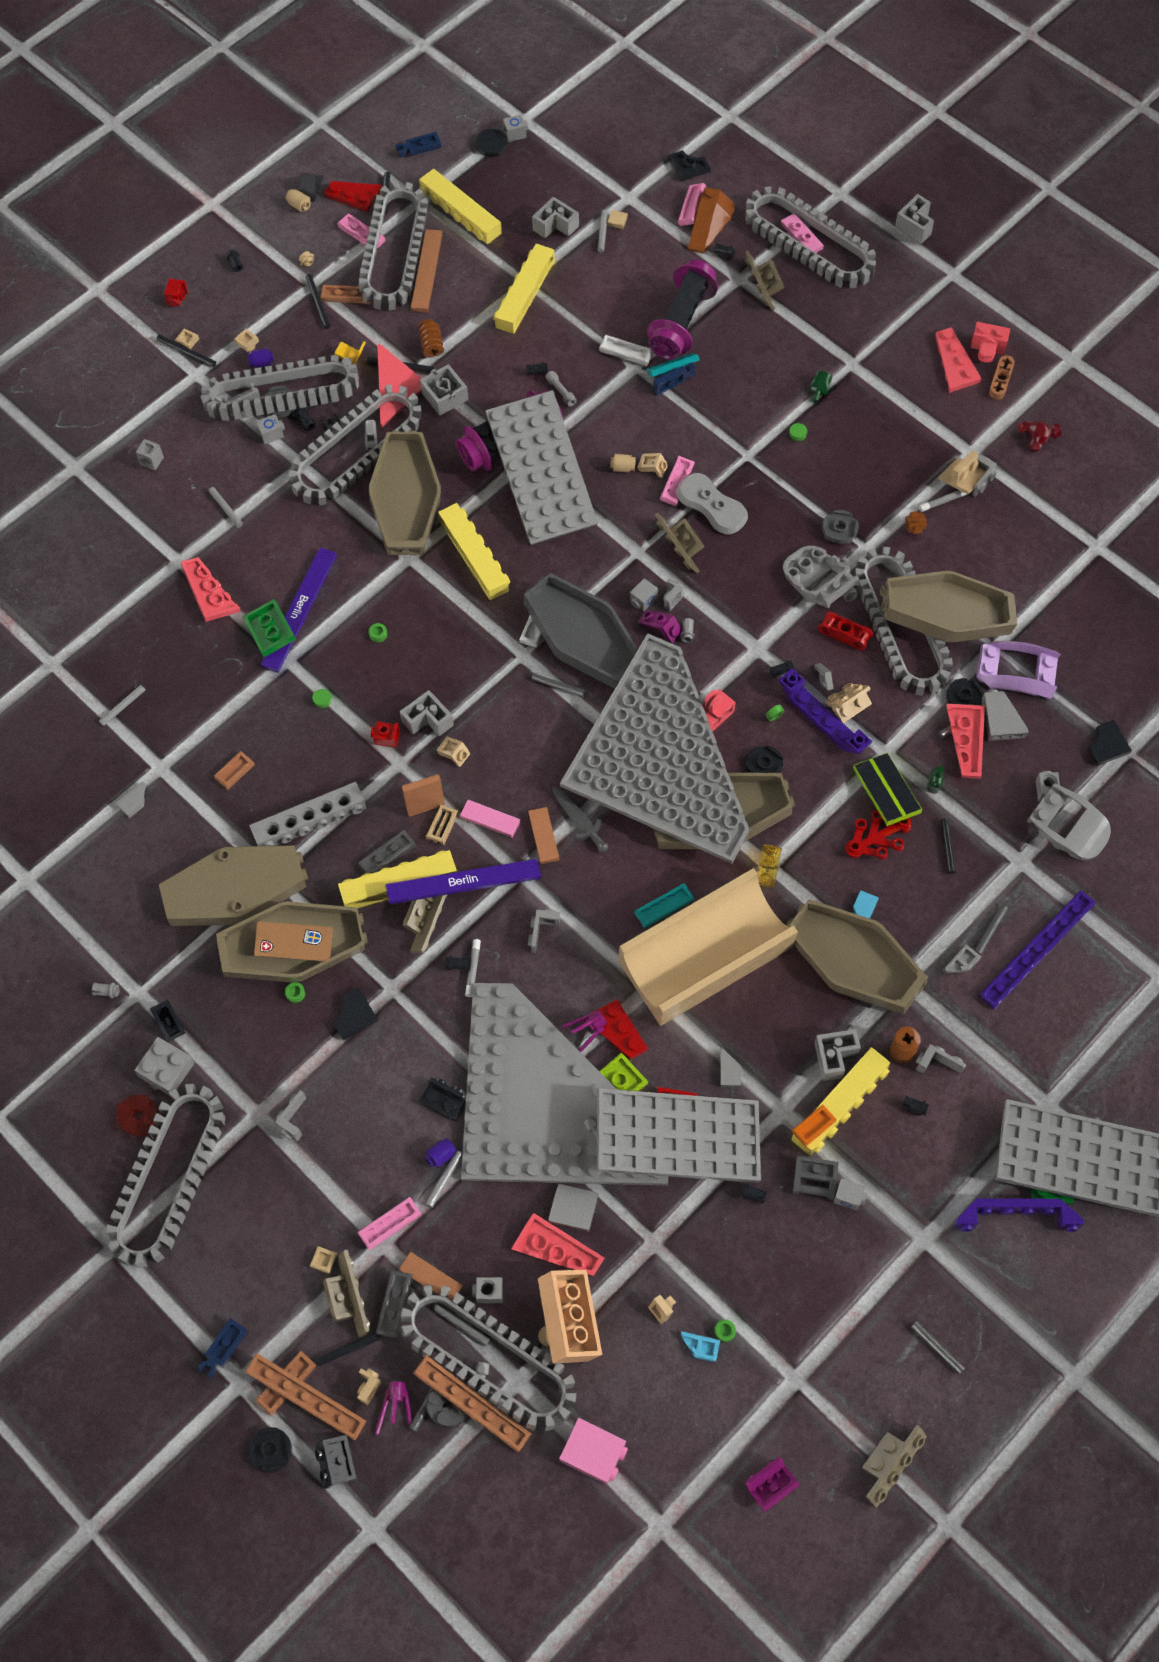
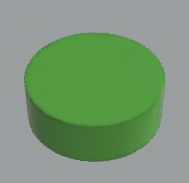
M800 423L793 424L789 432L791 439L795 441L804 440L807 436L806 426Z
M380 623L373 624L369 628L370 639L374 642L384 641L387 638L386 627Z
M319 689L313 694L314 705L318 708H326L332 702L331 694L326 689Z
M780 704L776 705L765 716L769 721H774L784 713V709Z
M292 982L286 986L285 996L291 1003L301 1002L305 997V989L302 984Z
M726 1319L717 1322L714 1328L715 1337L721 1342L731 1341L736 1333L735 1325Z

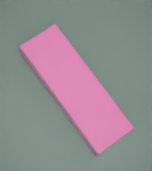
M348 213L337 223L338 227L366 245L370 227ZM381 234L377 248L385 242V237Z
M467 800L460 814L461 819L513 838L520 824V819L471 800Z

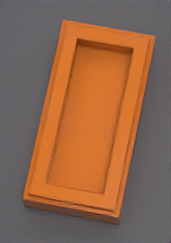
M821 1105L795 1127L792 1133L807 1147L832 1126L837 1119L824 1105Z

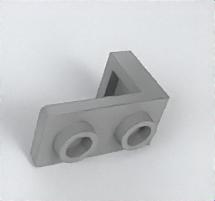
M978 454L977 467L986 471V473L975 485L972 494L974 497L979 492L982 493L987 486V482L992 481L997 474L995 472L997 464L981 454Z
M553 909L536 910V916H532L531 928H534L533 934H529L528 946H531L532 953H536L540 925L559 927L560 912Z
M931 1044L925 1053L921 1051L916 1060V1063H918L916 1071L922 1074L932 1058L962 1074L966 1066L959 1057L951 1056L945 1053L943 1048Z
M301 1090L290 1098L287 1108L281 1110L276 1117L275 1123L282 1130L280 1133L288 1140L293 1138L298 1141L302 1136L300 1129L289 1122L306 1099L304 1092Z

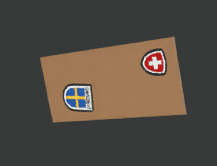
M258 921L254 956L330 962L333 927Z

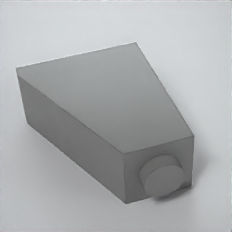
M989 690L984 693L981 700L982 706H985L984 721L987 741L1025 738L1029 733L1028 728L1004 691Z

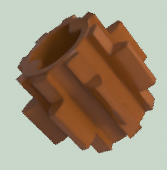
M918 511L910 512L909 516H906L905 519L907 531L914 534L922 533V530L926 529L927 526L925 514Z

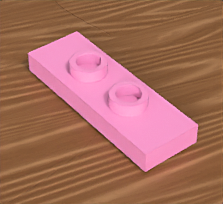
M704 183L689 186L678 220L680 226L694 224L704 187H706Z
M795 213L781 220V225L795 240L815 253L823 250L824 245Z
M678 456L660 497L661 501L677 506L679 499L676 495V488L680 481L691 473L695 464L694 461Z
M409 1197L357 1233L370 1251L419 1218L422 1214L411 1197Z

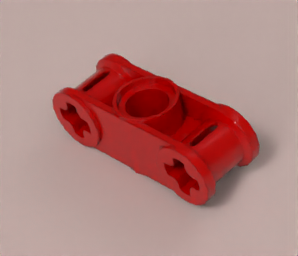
M826 612L824 615L825 619L817 627L820 633L846 643L857 650H865L867 641L873 636L871 629L838 616L834 612Z

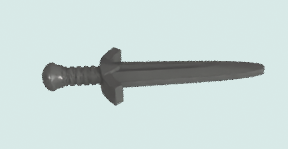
M553 787L556 799L582 833L576 834L577 841L591 838L597 845L599 852H606L608 844L603 842L596 834L601 827V820L597 819L594 825L563 791Z

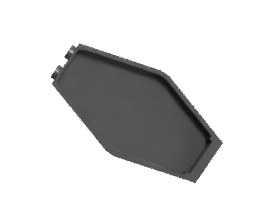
M552 573L540 578L537 585L533 588H528L524 593V605L553 654L566 664L615 689L638 648L613 607L608 602Z

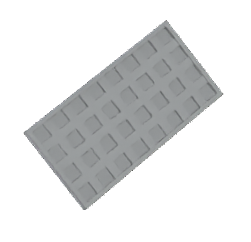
M553 390L486 410L485 413L530 546L598 525Z
M599 1088L597 1091V1172L759 1183L761 1181L759 1101Z
M1006 1099L995 1180L1159 1217V1134Z

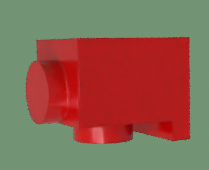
M169 278L164 292L166 303L173 307H180L182 300L184 301L185 295L189 293L186 281Z
M377 722L376 727L372 726L370 735L373 737L374 745L396 748L400 735L399 723Z

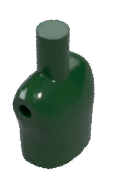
M816 371L809 388L814 393L812 397L813 403H818L820 395L828 394L833 378L831 374L824 371Z
M942 766L935 767L929 775L927 790L930 793H938L942 786L944 778V768Z

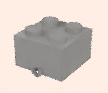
M449 364L437 371L436 369L432 370L428 376L419 380L422 395L439 416L468 400L467 386Z
M157 1037L136 1067L135 1072L139 1078L149 1083L150 1087L155 1090L159 1089L169 1095V1092L175 1088L177 1090L194 1065V1061L190 1055Z

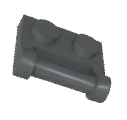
M797 1156L792 1194L806 1193L825 1196L828 1199L834 1200L839 1162ZM801 1179L829 1183V1189L800 1184Z

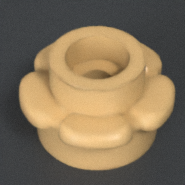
M309 251L301 254L299 257L300 265L306 267L312 265L314 255Z

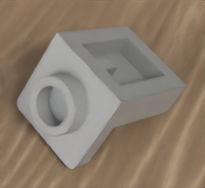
M668 579L666 581L667 593L664 595L663 600L664 609L670 612L683 598V587L677 581Z

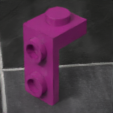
M647 610L638 621L641 626L659 629L665 640L669 643H673L682 632L674 615Z

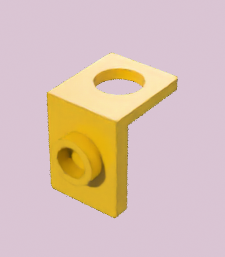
M363 341L359 351L340 342L334 355H338L342 360L347 357L351 359L352 365L356 364L366 342Z

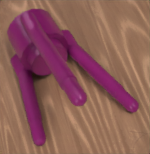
M599 1010L561 1026L564 1029L586 1020L587 1022L571 1030V1033L574 1034L587 1026H590L592 1030L596 1029L578 1049L580 1053L599 1033L605 1030L603 1026L607 1022Z
M389 1382V1388L385 1390L384 1402L376 1425V1435L379 1434L389 1398L390 1402H392L391 1424L395 1423L397 1403L403 1402V1399L408 1424L412 1423L409 1390H405L406 1383Z

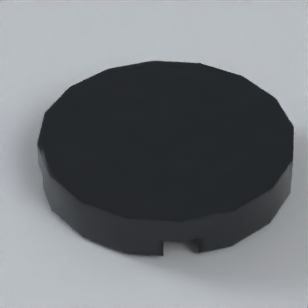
M497 129L482 131L476 138L478 152L487 157L503 154L508 147L507 136Z
M968 678L956 679L950 683L947 689V703L981 705V698L984 695L982 687L974 680H967Z
M771 746L755 747L747 755V772L781 773L783 770L782 755Z
M267 1427L259 1430L249 1443L248 1455L250 1462L256 1469L264 1473H274L281 1470L288 1464L292 1456L290 1438L284 1431L276 1427Z

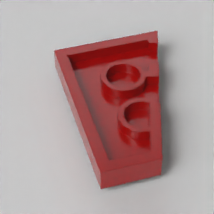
M331 181L324 194L326 198L369 212L376 201V196L380 195V189L383 186L380 184Z
M618 999L598 1009L607 1022L603 1026L605 1030L599 1033V1035L605 1037L630 1060L648 1051V1047Z

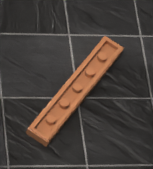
M426 229L411 311L428 313L443 235L441 230Z
M256 1353L245 1371L251 1377L356 1441L367 1422Z
M426 1355L413 1372L416 1377L516 1452L521 1450L530 1437L531 1433L429 1356Z

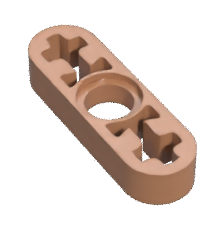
M1005 355L999 359L989 391L990 397L995 400H1000L1005 395L1015 363L1011 356ZM1005 363L1008 364L1007 369H1003ZM1004 375L1006 379L1000 380L997 376ZM997 386H1001L999 392H996Z

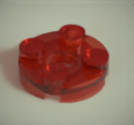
M133 1095L118 1105L117 1122L124 1132L133 1136H143L148 1134L151 1125H155L153 1120L156 1113L159 1114V1110L154 1101L147 1095ZM136 1111L143 1112L139 1120L133 1118Z

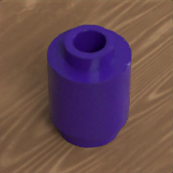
M268 348L253 350L252 353H248L250 367L269 366L274 361L273 353Z
M445 1138L438 1141L425 1152L427 1155L425 1160L431 1167L436 1166L439 1168L454 1156L453 1153L456 1152V1148L449 1139Z

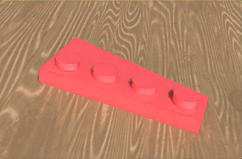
M952 327L936 332L935 338L939 354H941V362L945 370L949 393L980 383L981 377Z
M199 557L181 562V567L205 622L240 612V607L223 590L218 580L213 578L211 572Z
M947 704L946 707L961 777L981 779L985 706Z
M534 1213L511 1248L514 1251L572 1270H586L587 1274L591 1276L596 1274L605 1259Z

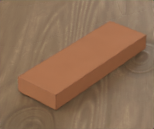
M322 285V302L366 304L362 300L363 293H359V286Z
M547 807L528 811L540 864L559 861V854Z
M412 1252L409 1253L399 1268L400 1272L412 1274V1280L423 1287L432 1285V1293L435 1295H441L442 1285L449 1287L450 1294L447 1299L453 1301L456 1292L460 1293L463 1285Z
M300 1351L284 1370L304 1381L317 1365ZM267 1387L255 1401L272 1416L287 1398Z

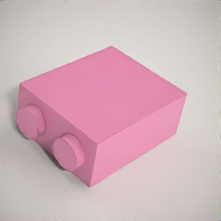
M578 1418L560 1456V1462L608 1485L610 1480L614 1482L619 1471L616 1465L619 1459L624 1460L628 1448L625 1447V1440Z

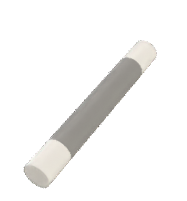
M958 490L919 505V510L923 512L967 494Z
M474 939L472 943L465 992L466 997L473 996V983H475L481 943L478 939Z

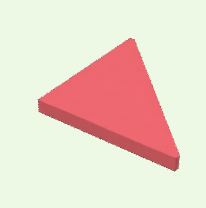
M379 343L378 372L379 392L381 395H385V385H392V393H399L401 385L407 388L406 398L413 393L418 396L421 393L419 380L422 378ZM388 401L380 406V426L383 428L406 406L398 401Z

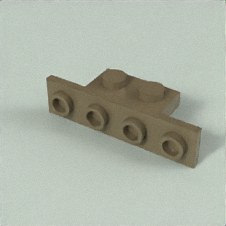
M747 250L745 251L747 256L745 261L748 267L753 270L751 271L753 279L758 281L756 286L760 294L763 293L764 295L761 298L765 306L769 305L773 311L775 307L770 296L785 288L772 259L757 267L754 258Z
M656 513L657 525L662 531L665 529L667 532L666 538L671 544H675L674 550L680 557L683 556L685 559L684 565L688 570L692 569L698 573L699 569L691 557L705 546L688 521L684 518L674 527L670 528L665 519Z
M447 895L413 900L411 902L402 926L416 934L410 950L412 954L424 953L427 949L430 936L435 929V923L442 911V905Z
M344 1250L337 1257L341 1276L326 1278L323 1284L333 1322L353 1318L359 1339L369 1332L370 1323L364 1313V1300L358 1291L359 1282L357 1277L354 1276L353 1260L349 1256L348 1250Z
M916 1425L905 1442L887 1432L863 1465V1470L877 1479V1482L866 1496L875 1508L886 1499L888 1491L898 1482L902 1471L910 1465L914 1454L924 1445L927 1436L920 1426Z

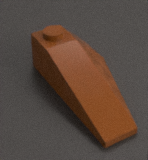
M704 187L688 246L689 251L704 254L714 242V238L718 233H721L723 227L731 221L735 204L721 190Z

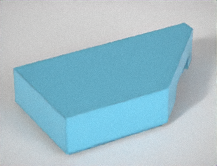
M860 890L853 906L854 913L870 919L879 898Z
M681 1331V1337L694 1358L716 1363L720 1340Z

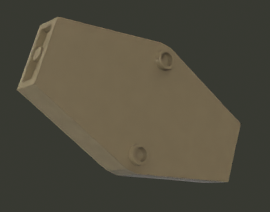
M387 432L369 484L370 503L387 555H423L441 501V486L422 432Z
M953 571L888 578L885 585L881 587L880 595L883 596L881 609L884 611V619L946 642L1010 635L1017 626L1015 597L1013 593Z
M728 773L749 827V833L745 841L792 815V807H795L792 795L789 796L788 781L783 779L782 773ZM653 828L659 849H698Z
M295 846L225 847L218 849L159 884L169 924L171 926L235 925L281 903L307 887L305 880L308 879L305 868L301 869L300 863H303L301 852H297Z
M809 899L806 904L802 903L795 918H790L786 924L788 927L794 925L798 931L794 946L829 988L837 993L905 1014L927 984L928 977L886 928L876 920Z
M289 901L278 903L216 934L223 976L291 983L304 981L365 950V944L368 941L366 932H362L361 925H364L362 913L358 914L356 907ZM258 921L333 927L330 962L254 956Z

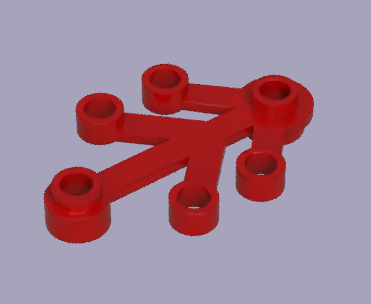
M878 810L873 811L868 838L861 841L862 833L867 828V822L864 819H858L855 822L856 831L854 838L847 842L845 846V852L851 858H859L863 854L884 860L888 856L887 848L894 849L895 851H902L904 849V841L901 838H896L893 841L884 838L897 831L901 833L909 832L912 821L910 818H907L878 832L879 825L883 819ZM870 845L882 846L878 847L877 850L868 848Z

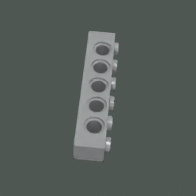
M354 782L249 826L257 846H277L282 843H288L298 836L308 835L315 829L325 828L332 822L342 821L349 815L359 814L366 809V804L357 783ZM343 802H348L347 805H341ZM330 809L328 813H323L324 810ZM307 817H313L311 820H305ZM290 824H295V825H294L293 827H291V828H288V827H287V826L290 825ZM272 831H277L276 834L269 835Z

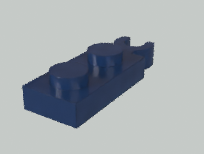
M437 132L407 139L406 144L399 143L396 145L399 157H404L407 153L414 156L442 148Z
M689 363L685 368L683 366L675 368L669 373L656 378L653 385L654 393L658 396L685 382L687 377L694 376L696 374L694 363Z
M230 1318L204 1354L209 1359L202 1362L198 1370L203 1372L206 1367H210L211 1371L207 1376L213 1378L216 1374L217 1365L225 1366L249 1331Z

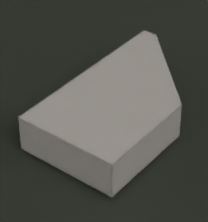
M821 663L815 664L814 668L819 672L821 686L826 690L834 689L831 671Z
M142 781L116 803L117 807L129 818L144 807L145 783Z
M965 944L942 972L944 974L967 973L980 960L981 955Z
M720 1049V1086L741 1087V1065L724 1049Z

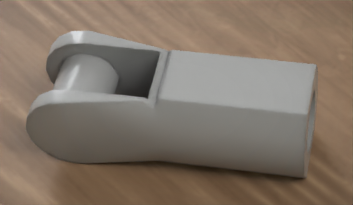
M366 420L364 422L366 450H369V448H374L377 445L376 422L374 420Z

